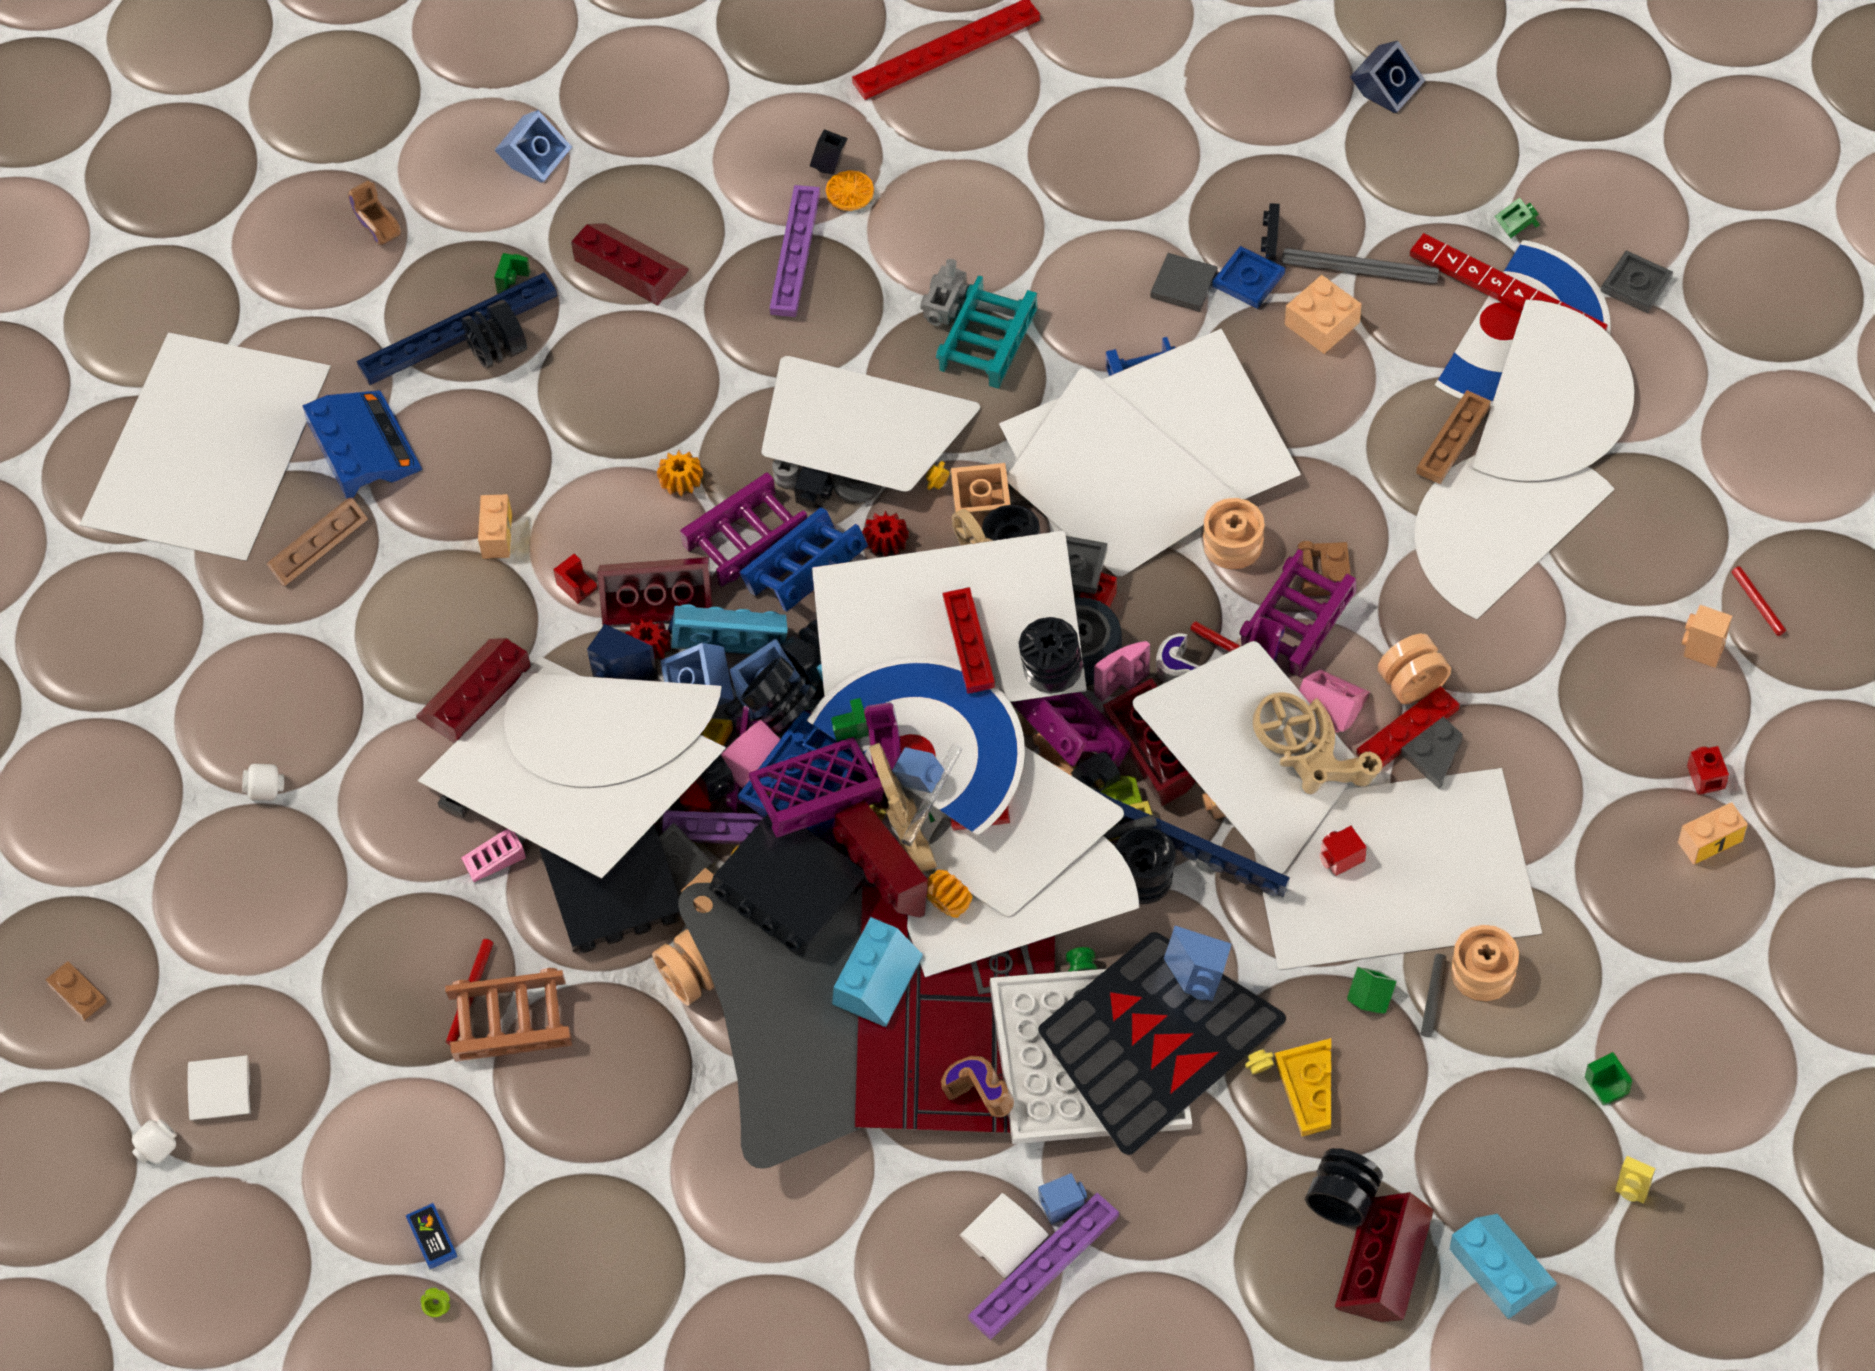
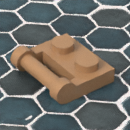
M1303 541L1298 544V549L1303 551L1304 567L1314 571L1312 557L1320 556L1322 576L1334 582H1341L1346 574L1350 575L1347 542L1313 544L1310 541ZM1303 579L1304 582L1301 584L1303 595L1325 596L1331 594V592Z

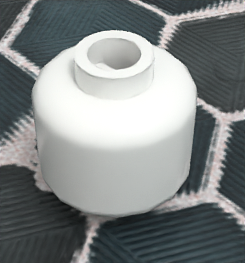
M251 764L248 770H243L242 792L247 793L248 798L251 800L272 801L276 799L278 791H283L284 774L278 773L276 765Z
M161 1119L158 1121L148 1120L132 1136V1144L135 1147L132 1153L144 1164L148 1160L154 1164H159L175 1149L176 1140L174 1138L177 1134Z

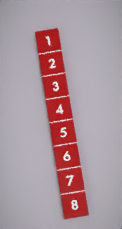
M1425 233L1421 235L1410 250L1409 256L1431 267L1438 268L1440 272L1522 312L1526 300L1554 303L1581 313L1607 331L1608 324Z

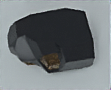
M1106 752L1094 754L1070 773L1072 777L1098 792L1120 780V772Z

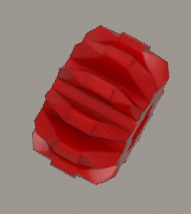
M886 510L883 516L874 513L873 520L866 519L865 528L862 531L868 544L867 550L872 549L874 556L879 553H883L884 557H887L888 553L897 555L898 549H905L906 541L909 538V531L907 530L905 520L899 519L897 512L889 516Z
M641 618L639 625L631 623L630 631H625L626 634L652 645L655 659L663 660L665 652H670L671 635L666 630L663 622L656 624L654 618L649 622H645Z

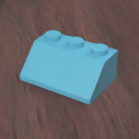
M870 917L834 985L832 1005L887 1027L923 954L898 928Z
M1498 1214L1475 1218L1452 1234L1449 1250L1507 1319L1514 1316L1557 1284Z

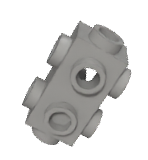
M947 259L946 266L942 265L938 274L933 275L928 295L924 294L920 308L923 310L924 318L935 326H939L941 323L949 325L951 318L957 319L961 307L959 301L961 298L966 299V292L970 285L967 283V273L956 268L957 261L954 259Z

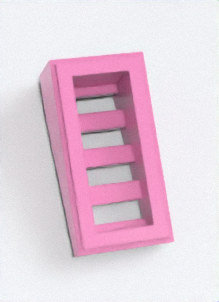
M509 829L499 833L461 857L473 882L526 859L524 849L516 833ZM511 845L512 849L508 851L506 846ZM500 849L502 855L497 857L495 851ZM489 855L492 861L487 863L484 856ZM479 860L482 868L477 870L473 861Z

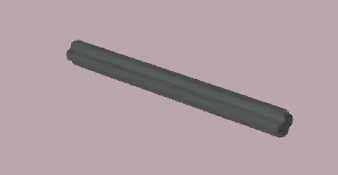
M1285 248L1282 256V262L1285 264L1428 283H1437L1439 277V269L1428 266Z

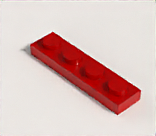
M970 587L942 593L967 694L995 688V681Z
M1439 686L1359 746L1356 750V755L1359 757L1365 752L1375 753L1381 759L1383 768L1401 754L1403 746L1442 717L1447 719L1457 712L1460 703L1443 687Z

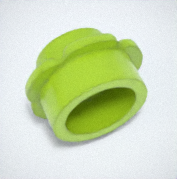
M435 1287L429 1288L425 1291V1295L421 1297L422 1310L430 1317H439L448 1312L450 1308V1297L444 1290H438Z

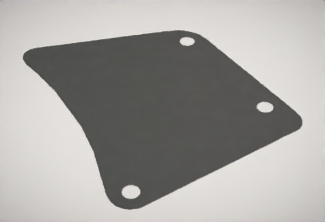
M866 878L862 887L877 886L874 883H870ZM711 883L692 884L686 887L679 897L678 906L680 914L709 970L723 1008L738 1079L741 1148L746 1161L755 1168L773 1167L861 1129L855 1127L858 1015L832 1005L834 985L861 936L862 888L857 894L853 893L818 934L809 945L804 957L788 950L783 942L773 935L766 934L758 924L749 918L741 916L726 901L716 898L713 892L709 890ZM698 896L708 897L713 903L711 911L707 913L698 912L693 905L695 898Z

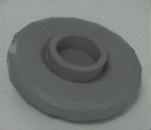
M833 474L832 485L835 493L842 500L851 503L869 501L878 495L882 488L880 485Z

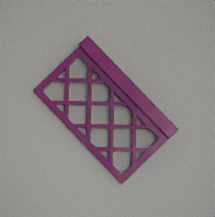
M854 737L752 771L748 776L773 823L772 830L777 838L835 818V814L864 800L869 806L881 802L884 792L880 778L875 777ZM850 748L855 757L850 762L837 757L838 753ZM820 758L830 763L827 770L824 771L811 766L813 760ZM833 764L849 769L846 778L830 773ZM794 767L804 772L801 779L798 780L785 775L786 770ZM856 771L865 774L868 781L858 783L849 779L852 772ZM807 773L823 778L820 787L804 782ZM768 776L776 779L777 783L774 789L763 786L759 779ZM827 780L842 785L841 789L836 792L823 788ZM781 782L797 787L793 796L778 791ZM800 789L816 794L815 798L810 801L799 799L797 796ZM774 798H778L790 804L787 809L776 812L772 802Z

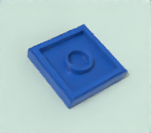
M1240 246L1215 277L1212 287L1258 309L1285 274V267Z

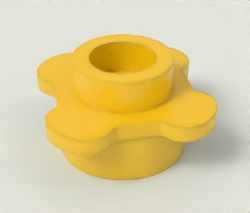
M940 461L937 466L933 465L928 470L925 477L928 481V490H931L933 487L939 490L946 483L950 471L943 467L945 462Z

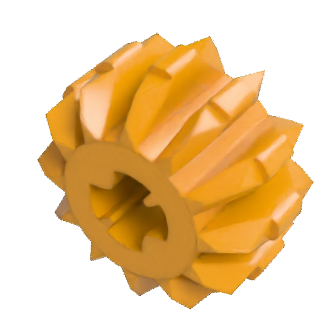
M678 450L677 455L668 453L667 459H660L659 468H657V478L659 479L662 489H667L670 495L676 491L681 497L685 491L692 494L693 487H700L701 479L703 478V468H701L700 460L698 457H693L690 451L682 455L680 450Z
M939 869L928 877L927 900L934 907L947 916L950 915L954 918H958L961 913L963 914L967 910L973 897L971 892L968 891V887L962 881L958 880L948 871Z

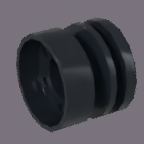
M500 300L487 307L488 320L478 311L473 315L474 320L470 316L462 318V326L468 346L480 364L486 369L493 366L492 358L496 363L502 362L501 349L509 357L527 350V342L523 330L513 310L505 300Z
M1012 504L1000 506L992 510L984 518L982 531L986 538L996 541L1040 534L1038 518L1031 510L1024 506Z
M1055 617L1039 618L1028 624L1022 631L1018 644L1024 676L1029 684L1038 691L1046 693L1063 692L1072 687L1080 678L1083 670L1078 635L1073 626L1065 620Z
M814 619L807 625V628L803 627L798 632L799 638L791 636L780 646L798 674L806 679L805 685L811 683L817 691L824 685L816 668L821 664L818 623L817 619Z
M781 656L771 661L755 677L740 698L753 712L762 709L766 705L768 708L762 719L767 723L775 717L771 724V728L775 732L782 730L789 723L796 720L806 709L816 691V688L811 683L802 688L806 681L803 676L790 682L789 679L794 672V668Z
M1137 827L1128 830L1120 836L1115 848L1123 856L1130 868L1136 884L1139 904L1157 902L1168 894L1172 886L1175 865V847L1173 842L1164 832L1152 827Z
M1341 1148L1328 1149L1324 1152L1321 1163L1316 1171L1318 1176L1313 1178L1306 1194L1305 1202L1314 1213L1330 1222L1346 1227H1359L1365 1222L1372 1205L1371 1199L1375 1198L1378 1187L1383 1179V1173L1374 1162L1365 1156Z

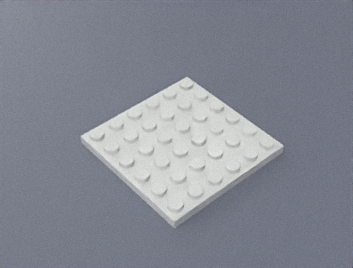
M1106 969L990 978V990L1003 1081L1014 1098L1013 1109L1008 1114L1012 1144L1110 1136L1038 1032V1027L1041 1023ZM1190 1106L1185 1108L1159 1132L1191 1129Z

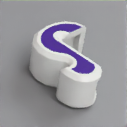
M1177 633L1171 635L1159 646L1156 656V672L1158 679L1163 683L1200 667L1182 659L1187 648L1188 634Z

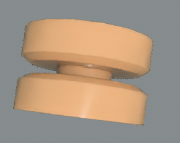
M1228 498L1214 503L1209 508L1204 518L1203 546L1204 552L1210 561L1219 567L1242 569L1253 564L1260 557L1264 543L1265 524L1263 514L1258 507L1248 500Z
M1427 634L1411 635L1399 641L1382 656L1378 663L1377 671L1385 682L1391 685L1392 692L1401 704L1409 705L1419 702L1436 688L1442 686L1451 674V666L1441 653H1437L1438 648Z
M1479 925L1463 932L1455 943L1451 966V977L1457 989L1463 995L1473 1000L1486 1002L1499 999L1508 993L1515 982L1518 967L1519 950L1516 941L1508 932L1496 926Z
M688 929L674 938V947L664 944L652 953L653 960L661 976L672 992L685 1005L689 1006L702 996L701 987L708 991L715 988L709 970Z

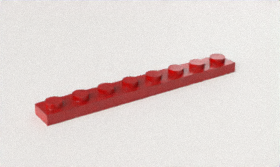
M1030 0L1018 1L852 76V83L863 99L866 100L1040 21V13Z

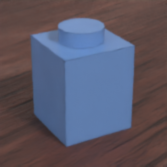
M905 747L892 772L904 787L932 793L945 769L933 753Z
M1072 1173L1038 1187L1039 1201L1051 1225L1073 1216L1084 1205V1199H1087L1081 1181L1076 1183Z

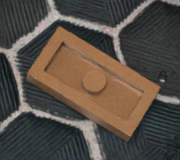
M69 961L45 979L48 986L84 1021L107 1002L105 997Z

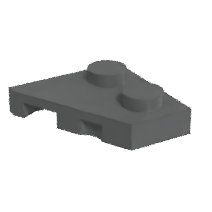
M1442 717L1401 748V755L1439 789L1442 787L1445 775L1454 761V755L1462 743L1463 734L1447 719Z

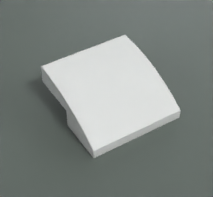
M247 1055L188 1062L189 1119L191 1121L251 1114L249 1085L251 1084Z
M1001 1193L960 1236L979 1257L984 1256L999 1274L1006 1278L1049 1234L1020 1206Z

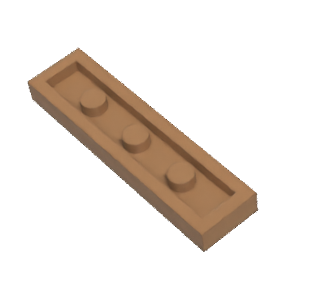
M1466 390L1417 466L1416 474L1441 484L1489 410L1491 401Z
M348 498L266 564L281 585L286 586L367 521L368 518L355 500Z

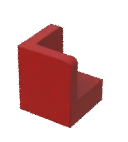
M572 554L553 569L556 584L577 604L597 590V584L583 571L582 561L576 554Z

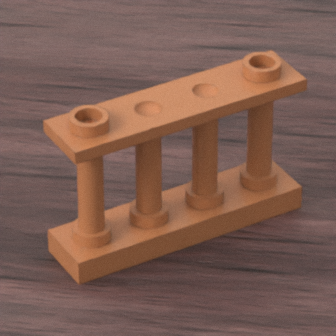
M545 968L536 974L477 982L457 980L452 985L445 986V992L449 1000L457 999L460 1038H458V1041L450 1042L451 1054L455 1062L573 1046L569 1026L564 1027L560 1024L556 986L566 984L563 970ZM545 987L548 1026H546V1029L534 1031L530 1024L527 989ZM515 991L519 1030L514 1034L505 1035V1033L501 1032L498 993ZM486 995L490 1033L485 1038L475 1039L472 1036L468 998Z

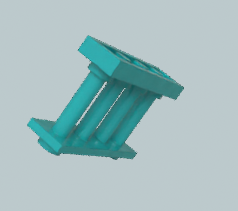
M978 275L974 284H970L967 289L966 301L945 343L940 344L938 347L936 359L939 360V371L945 372L951 360L986 371L989 377V386L999 389L1038 309L1037 293L1027 290L1024 298L1018 301L984 291L983 276ZM979 301L1013 310L1015 311V316L1013 319L1004 320L975 311ZM971 320L1004 330L1006 335L1004 339H999L998 341L965 330ZM961 340L994 350L996 355L994 359L988 361L955 350Z

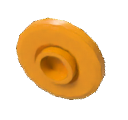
M847 170L839 172L832 176L826 186L828 201L832 206L840 210L853 211L861 209L871 201L874 194L872 180L866 174L859 171Z

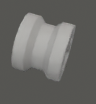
M775 459L772 464L775 484L784 489L795 487L800 475L799 465Z

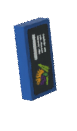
M434 1203L405 1215L429 1270L458 1257Z

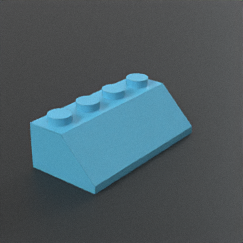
M689 604L675 606L671 648L689 649L698 644L706 643L723 646L726 653L752 655L774 639L780 645L786 641L787 617L774 611L757 613L747 609L732 611L724 610L720 607L696 608Z

